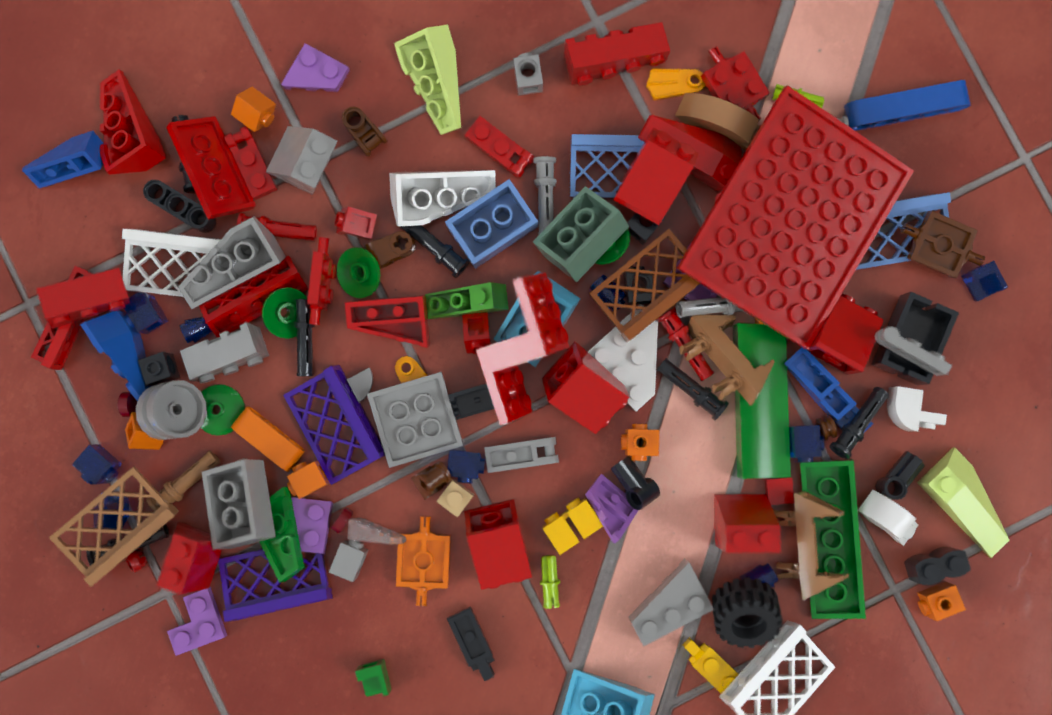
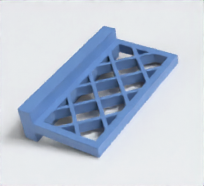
M572 134L570 197H575L579 193L575 192V182L584 174L593 184L589 188L590 190L596 187L600 192L594 193L601 198H614L621 182L611 171L620 162L627 169L630 167L624 158L630 152L638 153L644 142L638 138L639 135ZM576 151H585L594 160L583 169L576 162ZM592 152L601 153L596 157ZM605 152H612L619 159L609 170L599 160ZM617 152H627V153H625V154L621 157ZM594 162H597L606 172L597 182L585 172ZM576 167L581 171L577 176ZM607 175L618 184L612 192H604L598 185Z
M950 192L896 201L886 218L894 224L887 235L878 231L877 235L883 238L882 242L876 250L872 247L868 248V251L872 253L871 257L866 263H860L856 270L911 261L907 259L909 252L904 248L913 237L907 236L903 243L898 245L890 239L897 228L903 229L901 223L909 214L919 220L914 226L916 228L922 225L927 211L940 209V214L949 218L947 203H951ZM900 216L898 220H895V219L893 218V217ZM887 242L897 249L892 258L889 259L880 254V251ZM901 252H902L904 255H906V256L898 257V256L901 254ZM876 257H878L879 259H881V260H878V261H874V259H875Z

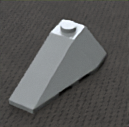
M253 216L231 228L178 286V289L190 308L193 309L279 264L286 256L274 235Z

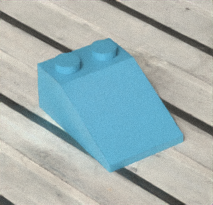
M550 279L553 287L552 294L555 303L560 308V319L564 326L581 298ZM518 298L494 337V340L497 342L529 333ZM542 357L528 361V363L536 367Z
M574 669L561 715H649L655 694L625 683Z

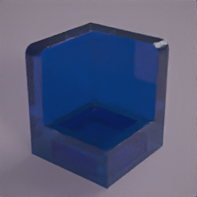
M995 261L983 264L961 275L976 302L1008 288Z
M108 495L104 499V509L119 510L120 496ZM124 496V511H129V496ZM99 503L94 507V509H99ZM93 513L94 528H98L99 514ZM103 514V528L117 529L118 515ZM123 515L122 529L129 515Z

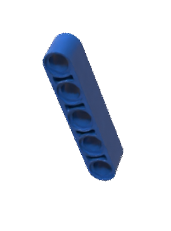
M959 80L855 100L845 104L844 111L848 117L849 127L858 131L956 112L970 107L971 103L966 81Z

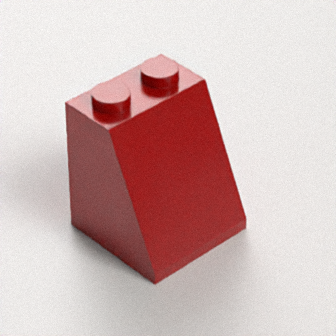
M653 127L625 173L614 201L659 225L692 171L699 153L690 145L682 144L673 139L667 132L659 131Z
M841 294L808 351L814 357L846 375L861 373L866 367L875 344V334L881 329L884 319L878 317V312L866 306L862 308L855 304L856 300L854 298Z
M575 341L542 377L548 402L594 434H597L601 428H605L609 424L611 417L618 410L623 409L630 398L625 385Z
M714 494L716 547L726 553H781L780 524L766 494Z
M514 499L464 511L466 537L481 590L495 589L500 585L512 582L519 583L532 578Z
M178 522L157 586L180 595L210 588L222 549L213 550L211 533Z

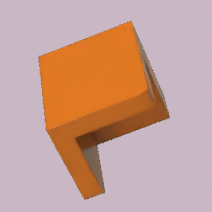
M136 412L131 413L125 428L128 448L160 449L164 440L149 437L141 429L136 419Z

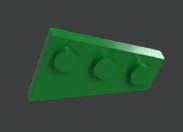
M282 487L269 497L276 537L259 542L279 583L286 582L304 569L291 493L288 487Z

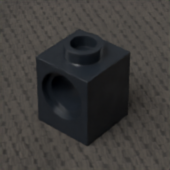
M635 213L628 221L629 227L627 229L631 236L644 245L660 224L657 225L652 222V226L645 227L641 225L639 220L642 216Z
M639 266V270H645V267ZM625 272L624 285L632 287L635 273ZM639 274L638 279L644 282L645 289H652V275ZM625 290L626 305H632L633 291ZM637 292L636 305L651 303L652 293Z
M160 352L138 360L146 385L154 386L181 378L174 355L171 353Z

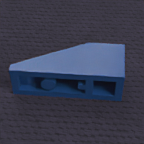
M94 131L74 136L24 166L22 171L38 188H42L100 170L103 165L100 145L103 144V141Z

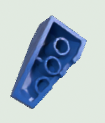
M117 310L80 324L100 354L104 352L112 360L110 367L115 374L118 373L122 378L128 380L126 387L138 402L142 393L147 388L152 387V385L145 384L138 360L146 358L141 334L136 327L138 326L137 320L131 313Z

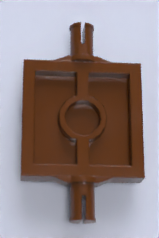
M927 211L919 228L908 223H904L902 226L903 229L900 232L914 238L907 257L909 260L952 278L958 277L962 266L967 261L978 266L984 263L980 260H985V256L972 251L973 241L978 232L974 228L934 211Z

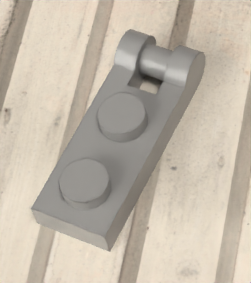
M895 327L880 329L875 334V340L878 344L936 376L947 375L952 367L951 364L944 361L945 357L934 351L927 352L921 348L922 345L916 340L900 337L899 331Z
M556 437L484 447L488 473L558 463L559 457L555 454L554 448ZM537 447H544V457H538Z

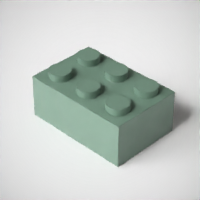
M585 186L539 234L533 243L547 260L577 283L625 232L629 225L620 210Z

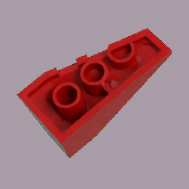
M117 70L100 82V109L103 111V123L100 124V132L103 133V144L100 145V155L105 171L109 175L145 172L166 159V155L155 129L123 71Z
M649 115L638 138L645 142L654 127L659 131L667 132L673 139L682 144L690 145L699 153L690 174L715 191L723 190L742 158L741 147L728 137L715 131Z

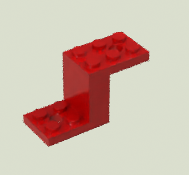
M546 272L513 280L529 333L476 350L500 425L510 423L533 412L531 399L526 393L523 383L524 377L518 368V364L569 348V336L566 329L563 328L560 319L561 311L558 304L555 303L552 294V283L547 277Z

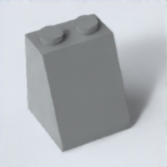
M288 126L266 172L313 195L334 152L337 141L312 128Z

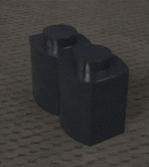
M952 547L937 548L929 555L917 554L909 557L904 562L909 580L922 585L937 584L945 577H960L971 570L966 552Z

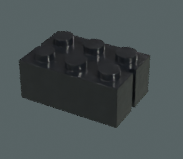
M913 292L900 295L887 327H895L899 331V336L904 339L916 340L925 351H934L942 355L959 312L939 303L931 305L932 300ZM880 344L871 363L872 366L888 373H898L897 377L916 385L930 384L934 375Z

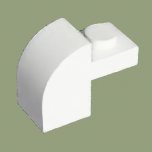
M899 386L889 387V397L887 399L888 415L892 422L902 430L918 431L919 427L935 429L936 425H946L947 415L921 411L924 390Z
M875 490L871 491L858 509L869 522L885 530L896 542L903 546L908 539L912 538L915 529L918 527V524L915 522L916 518Z

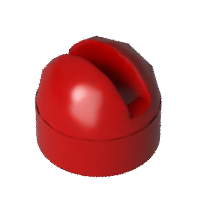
M134 550L124 558L133 573L141 570L147 563V557H141L144 552L140 550Z

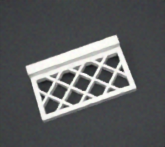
M123 229L122 239H125L123 282L126 290L183 297L178 289V282L186 275H189L221 239ZM133 245L141 246L148 255L137 262L132 256ZM148 247H155V249L151 251ZM162 248L167 249L173 257L164 265L155 256ZM173 250H180V252L176 254ZM187 251L192 252L198 260L189 268L180 259ZM199 253H205V255L201 257ZM150 258L159 268L151 276L141 267ZM175 261L184 270L176 279L166 270ZM136 269L146 279L139 286L130 285L131 274ZM161 272L171 282L164 289L159 288L153 281Z
M787 620L782 628H780L781 632L779 635H775L774 640L767 642L719 696L737 715H794L835 668L806 635V630L800 624ZM802 640L805 643V655L795 656V646ZM783 660H789L788 675H778V665ZM795 660H805V674H795ZM812 660H820L825 665L818 674H812ZM788 679V693L778 694V680ZM795 679H805V689L801 693H795ZM765 680H772L771 694H761V684ZM788 698V708L785 712L777 713L778 699ZM754 699V714H745L740 709L747 700ZM760 699H771V713H760Z

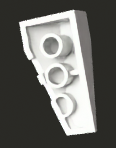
M495 170L389 173L390 197L397 226L425 225L432 220L447 216L471 205L496 188Z

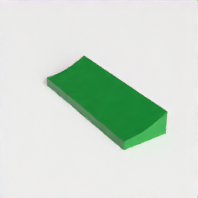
M737 323L733 325V343L751 363L750 365L755 369L767 364L772 359L775 361L752 406L749 405L738 390L735 391L737 478L791 477L787 367L784 365L787 361L786 337L765 324Z
M854 459L800 462L802 491H806L844 511V515L839 517H813L818 556L817 572L849 574L848 578L810 597L811 618L866 619Z

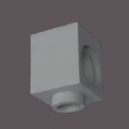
M523 53L517 58H513L518 96L543 92L539 54ZM525 69H531L534 71V74L526 77L521 72Z
M351 538L349 541L344 540L340 543L329 573L354 582L360 573L369 550L363 548L364 543Z

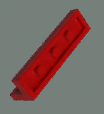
M288 255L279 264L199 305L206 324L215 336L219 338L221 333L225 331L231 333L240 328V325L246 322L249 323L261 316L265 300L275 290L294 288L304 292L308 290V287ZM287 266L290 267L289 270L283 272L282 274H278L280 270L286 268ZM265 280L264 284L256 287L257 283ZM242 293L240 297L233 299L235 295ZM217 305H220L217 310L209 314L208 310L212 309Z
M74 266L68 280L76 279L80 274H83L84 277L93 273ZM86 318L60 326L56 333L47 322L31 358L42 362L41 365L49 369L62 370L82 328L80 324L85 322ZM50 344L45 357L41 356L45 346Z

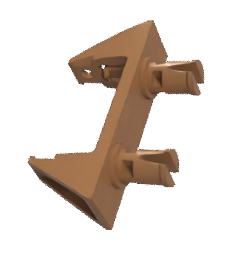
M734 315L691 316L688 324V333L694 340L680 346V354L688 353L685 360L690 361L693 357L704 351L726 376L724 380L712 386L713 394L721 391L718 399L722 400L738 390L749 405L752 406L775 361L772 359L767 364L755 369L750 365L751 363L723 332V330L733 326L736 319Z
M806 491L794 493L795 511L774 510L776 517L785 518V520L778 521L780 526H796L799 563L778 562L776 565L777 569L788 570L789 572L777 574L778 579H800L801 598L805 600L848 578L849 574L817 572L818 556L813 517H839L844 515V511Z

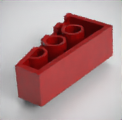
M659 22L632 27L625 34L620 30L610 31L603 38H598L596 34L586 35L585 40L575 42L574 38L565 39L564 60L571 85L578 84L579 86L590 84L593 79L601 77L603 79H610L619 72L627 71V73H632L640 70L641 66L649 64L651 66L661 65L668 59L671 50L663 23Z

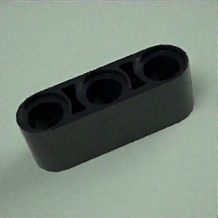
M150 180L145 184L143 194L151 203L202 233L211 232L215 228L217 219H208L207 216L205 222L198 225V217L205 214L200 204L159 180ZM159 189H163L162 196L155 199L156 192ZM184 201V208L177 212V204Z

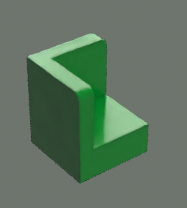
M384 659L359 665L356 669L357 681H362L367 697L380 693L383 696L389 695L392 688Z

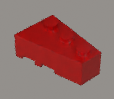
M119 268L36 288L45 319L52 329L84 318L94 317L108 310H121L125 308L126 304L130 303Z
M426 295L345 302L347 329L387 337L425 348L430 346Z

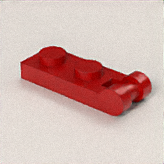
M481 116L477 118L464 135L467 140L519 179L524 174V168L528 164L531 165L535 157L530 152L520 147ZM514 155L520 158L516 164L510 161Z
M244 126L235 134L229 133L224 135L225 141L234 156L252 198L257 200L278 190L271 174L266 172L268 167L251 130ZM246 140L248 146L240 149L238 143Z

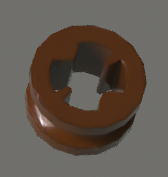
M830 415L825 416L824 420L821 418L816 419L817 431L823 441L828 440L829 436L832 438L837 437V428Z

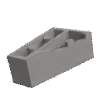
M246 322L240 325L241 330L230 334L229 331H225L220 334L219 338L210 341L204 340L181 350L180 353L189 380L199 381L200 384L215 380L214 375L220 373L229 375L238 372V367L248 364V367L263 363L262 358L268 357L269 353L260 327Z
M685 558L669 577L667 576L662 581L663 583L629 616L643 646L714 610L693 568Z

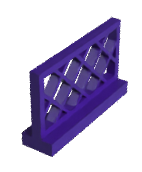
M340 365L330 366L323 370L321 374L283 395L331 485L385 456L382 443L363 407L355 397ZM325 379L329 386L327 396L315 393L317 383ZM298 393L309 395L306 407L297 406L293 396ZM313 397L325 400L322 414L310 410ZM330 402L339 405L341 409L339 419L327 415ZM309 414L321 417L317 431L309 429L307 425ZM325 419L337 422L334 436L322 433ZM342 424L351 427L353 431L351 441L339 438ZM321 437L333 440L329 453L321 451L319 447ZM337 442L350 445L346 458L334 455ZM354 447L363 450L367 457L365 461L358 463L351 460ZM333 459L345 463L342 473L336 477L330 468ZM349 464L354 465V467L348 470Z
M263 549L218 560L226 609L223 611L224 622L237 621L333 599L332 589L329 588L324 554L316 553L311 562L303 558V562L308 567L301 578L296 575L293 576L298 582L293 590L288 592L279 587L280 583L278 580L276 583H273L264 577L271 567L269 561L261 573L250 567L255 557L262 556L268 560ZM248 559V561L246 562V564H245L244 562H242L241 560ZM317 560L319 568L314 565ZM237 562L243 566L235 579L228 575L227 563ZM312 568L320 573L322 584L311 586L304 581ZM247 570L258 577L250 589L239 582ZM261 580L272 586L268 595L262 598L254 593ZM301 584L306 586V588L299 589ZM237 585L246 591L247 594L240 603L232 604L231 593ZM276 590L281 592L279 594L273 595ZM250 596H253L254 598H256V599H253V600H249V601H248V599L250 598Z

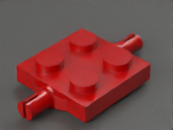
M718 46L712 48L708 53L716 65L703 72L700 76L711 95L745 109L760 121L762 118L754 106L757 102L766 98L770 92L747 54L743 51L734 57L724 58Z
M319 237L318 252L313 251L307 304L310 305L311 309L310 325H320L321 310H328V304H332L333 289H330L331 279H335L336 264H333V260L329 257L328 246L330 239L326 237Z

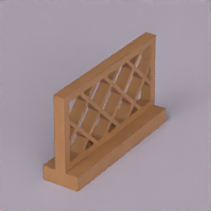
M134 466L50 536L49 539L84 574V580L91 587L172 519L179 510L173 504L170 505ZM132 475L140 482L139 493L125 492V481ZM120 486V492H115L114 490ZM108 495L120 496L119 510H105L104 499ZM124 496L139 497L138 511L123 510ZM143 498H154L161 507L155 512H144ZM99 503V509H92ZM87 513L99 514L98 528L83 527L84 515ZM103 514L118 515L117 529L103 528ZM123 515H137V527L135 529H122ZM142 516H149L142 522ZM78 521V527H73L72 525ZM65 531H78L77 545H67L59 536ZM97 532L96 546H82V533ZM102 532L117 533L116 545L113 547L101 546ZM122 533L128 534L121 540ZM81 550L96 551L95 562L89 568L81 560ZM101 551H107L102 557H100Z

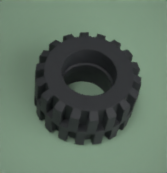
M744 577L743 580L737 578L733 579L731 583H724L723 588L719 587L716 590V594L713 595L712 607L714 609L715 631L719 634L721 640L727 641V644L731 646L737 645L739 648H744V646L755 648L756 645L763 646L766 644L765 642H771L775 639L774 636L779 635L781 632L780 628H782L783 622L778 596L774 588H771L767 582L762 583L757 578L751 580L750 577Z

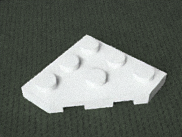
M635 310V316L642 310ZM631 313L620 322L622 326L631 320ZM656 320L628 343L615 327L588 351L591 356L625 385L630 397L627 403L635 412L655 395L658 322Z

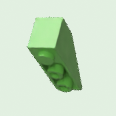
M489 282L426 294L428 319L509 310L506 284Z

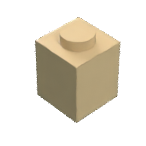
M454 479L437 502L458 517L475 494Z

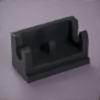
M487 383L448 394L453 407V414L457 420L495 409Z

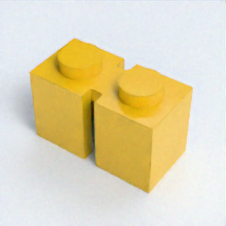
M579 497L566 505L568 510L559 515L555 512L544 519L546 524L542 528L559 555L579 543L578 538L565 520L570 517L583 539L603 527L585 498L581 501Z

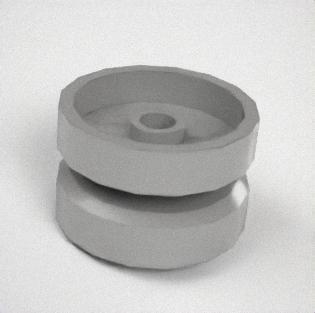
M183 380L160 383L147 388L139 397L136 405V419L141 429L149 437L158 440L184 438L196 433L204 424L207 414L206 401L201 391L193 384Z

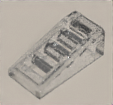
M349 519L347 537L349 540L392 545L406 542V536L367 519Z

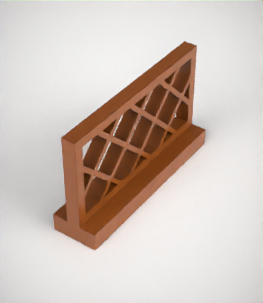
M670 229L589 293L627 343L700 284L686 274L676 273L677 259L682 260L687 249ZM667 237L674 244V255L659 253L660 243ZM656 247V252L651 253L650 251ZM644 256L655 257L654 271L639 270L640 259ZM659 258L673 259L672 273L657 271ZM636 263V269H629ZM624 272L635 273L634 287L619 286L620 275ZM639 274L653 275L652 289L637 288ZM657 275L671 277V287L667 291L656 290ZM675 277L682 278L677 283H675ZM616 279V285H609ZM604 288L615 289L614 304L604 303L597 294ZM619 290L633 291L632 305L617 304ZM637 292L652 293L651 304L647 307L636 306ZM655 293L662 294L655 300ZM608 307H614L613 313L608 309ZM617 308L632 309L631 320L624 326L616 318ZM635 310H642L635 316Z

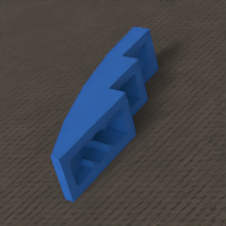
M800 348L784 365L820 408L832 417L834 423L840 429L843 425L850 424L859 411L855 406L857 403L839 386L840 382L808 350ZM872 422L869 423L865 431L873 425Z

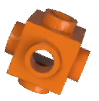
M632 424V429H626V434H621V450H625V455H631V460L647 461V456H659V430H648V424ZM638 438H641L643 441L640 447L636 444Z

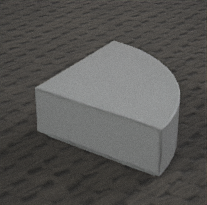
M367 368L347 379L358 402L363 401L372 388L373 373L371 368Z

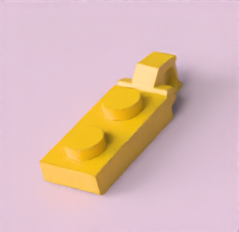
M690 637L682 644L692 655L688 659L691 665L721 694L739 675L709 645L707 646L703 643L699 647Z

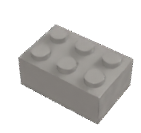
M243 459L202 472L213 550L233 549L276 537L264 460Z

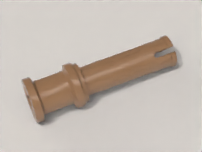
M208 451L199 461L194 463L173 482H166L164 488L159 493L170 505L175 501L179 502L184 496L183 493L202 478V472L213 469L221 463L212 451ZM154 498L146 499L154 512L161 507Z

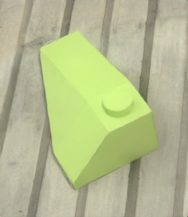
M448 25L427 27L394 43L404 73L410 75L414 81V90L417 95L421 94L427 104L426 110L440 134H446L461 128L456 50Z
M953 447L917 483L985 554L992 558L1009 541V538L974 467Z

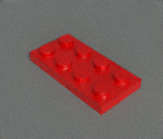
M216 116L170 122L167 125L168 133L208 219L250 211L256 207L234 156L225 141Z

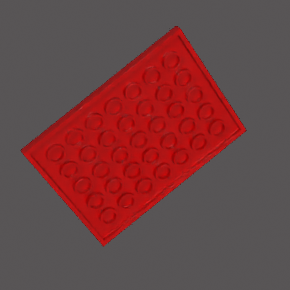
M787 85L782 89L676 269L798 346L809 350L914 170Z

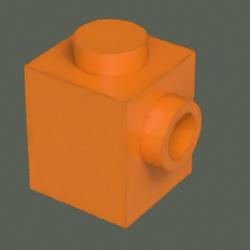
M252 86L236 95L231 115L256 132L263 127H268L273 122L276 103Z
M306 461L292 468L294 473L287 476L289 480L287 486L293 496L297 495L298 499L305 498L330 484L318 461L308 465Z
M945 581L917 592L920 599L918 606L922 614L935 621L966 610L956 585Z

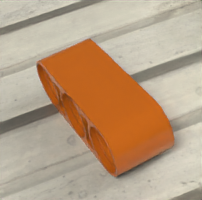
M249 406L243 410L231 425V428L287 472L293 468L305 452L298 443Z

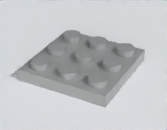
M442 371L367 394L389 468L464 446L456 417L453 414V407L448 397V390Z

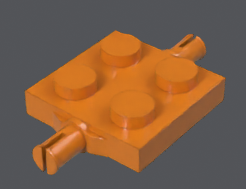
M420 516L419 532L398 534L396 587H410L417 590L416 606L421 605V596L422 606H427V590L434 588L448 589L451 535H437L430 532V516H426V521L425 516Z

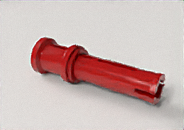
M240 213L237 225L250 219L251 216ZM263 215L260 218L255 217L274 236L312 242L316 240V225L270 220L269 217Z
M675 307L656 319L658 323H662L668 332L669 340L675 341L679 348L692 341L688 334L689 327L682 323L676 314ZM701 353L688 361L700 378V381L707 379L715 373Z

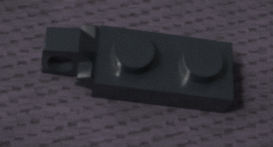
M470 606L447 617V621L468 666H471L473 671L479 669L484 682L493 678L495 673L490 664L494 661L493 652L472 607Z

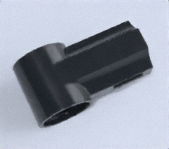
M905 451L886 476L877 481L875 490L891 500L902 499L906 496L909 485L925 467L923 461L909 451ZM890 482H893L895 485V491L892 495L887 489Z
M627 456L611 468L626 490V499L629 505L635 510L643 509L660 496V489L657 483L651 478H645L630 456Z

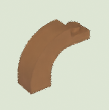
M685 93L675 114L685 124L715 131L730 138L745 151L760 128L758 125L759 119L750 112L733 103L705 94Z

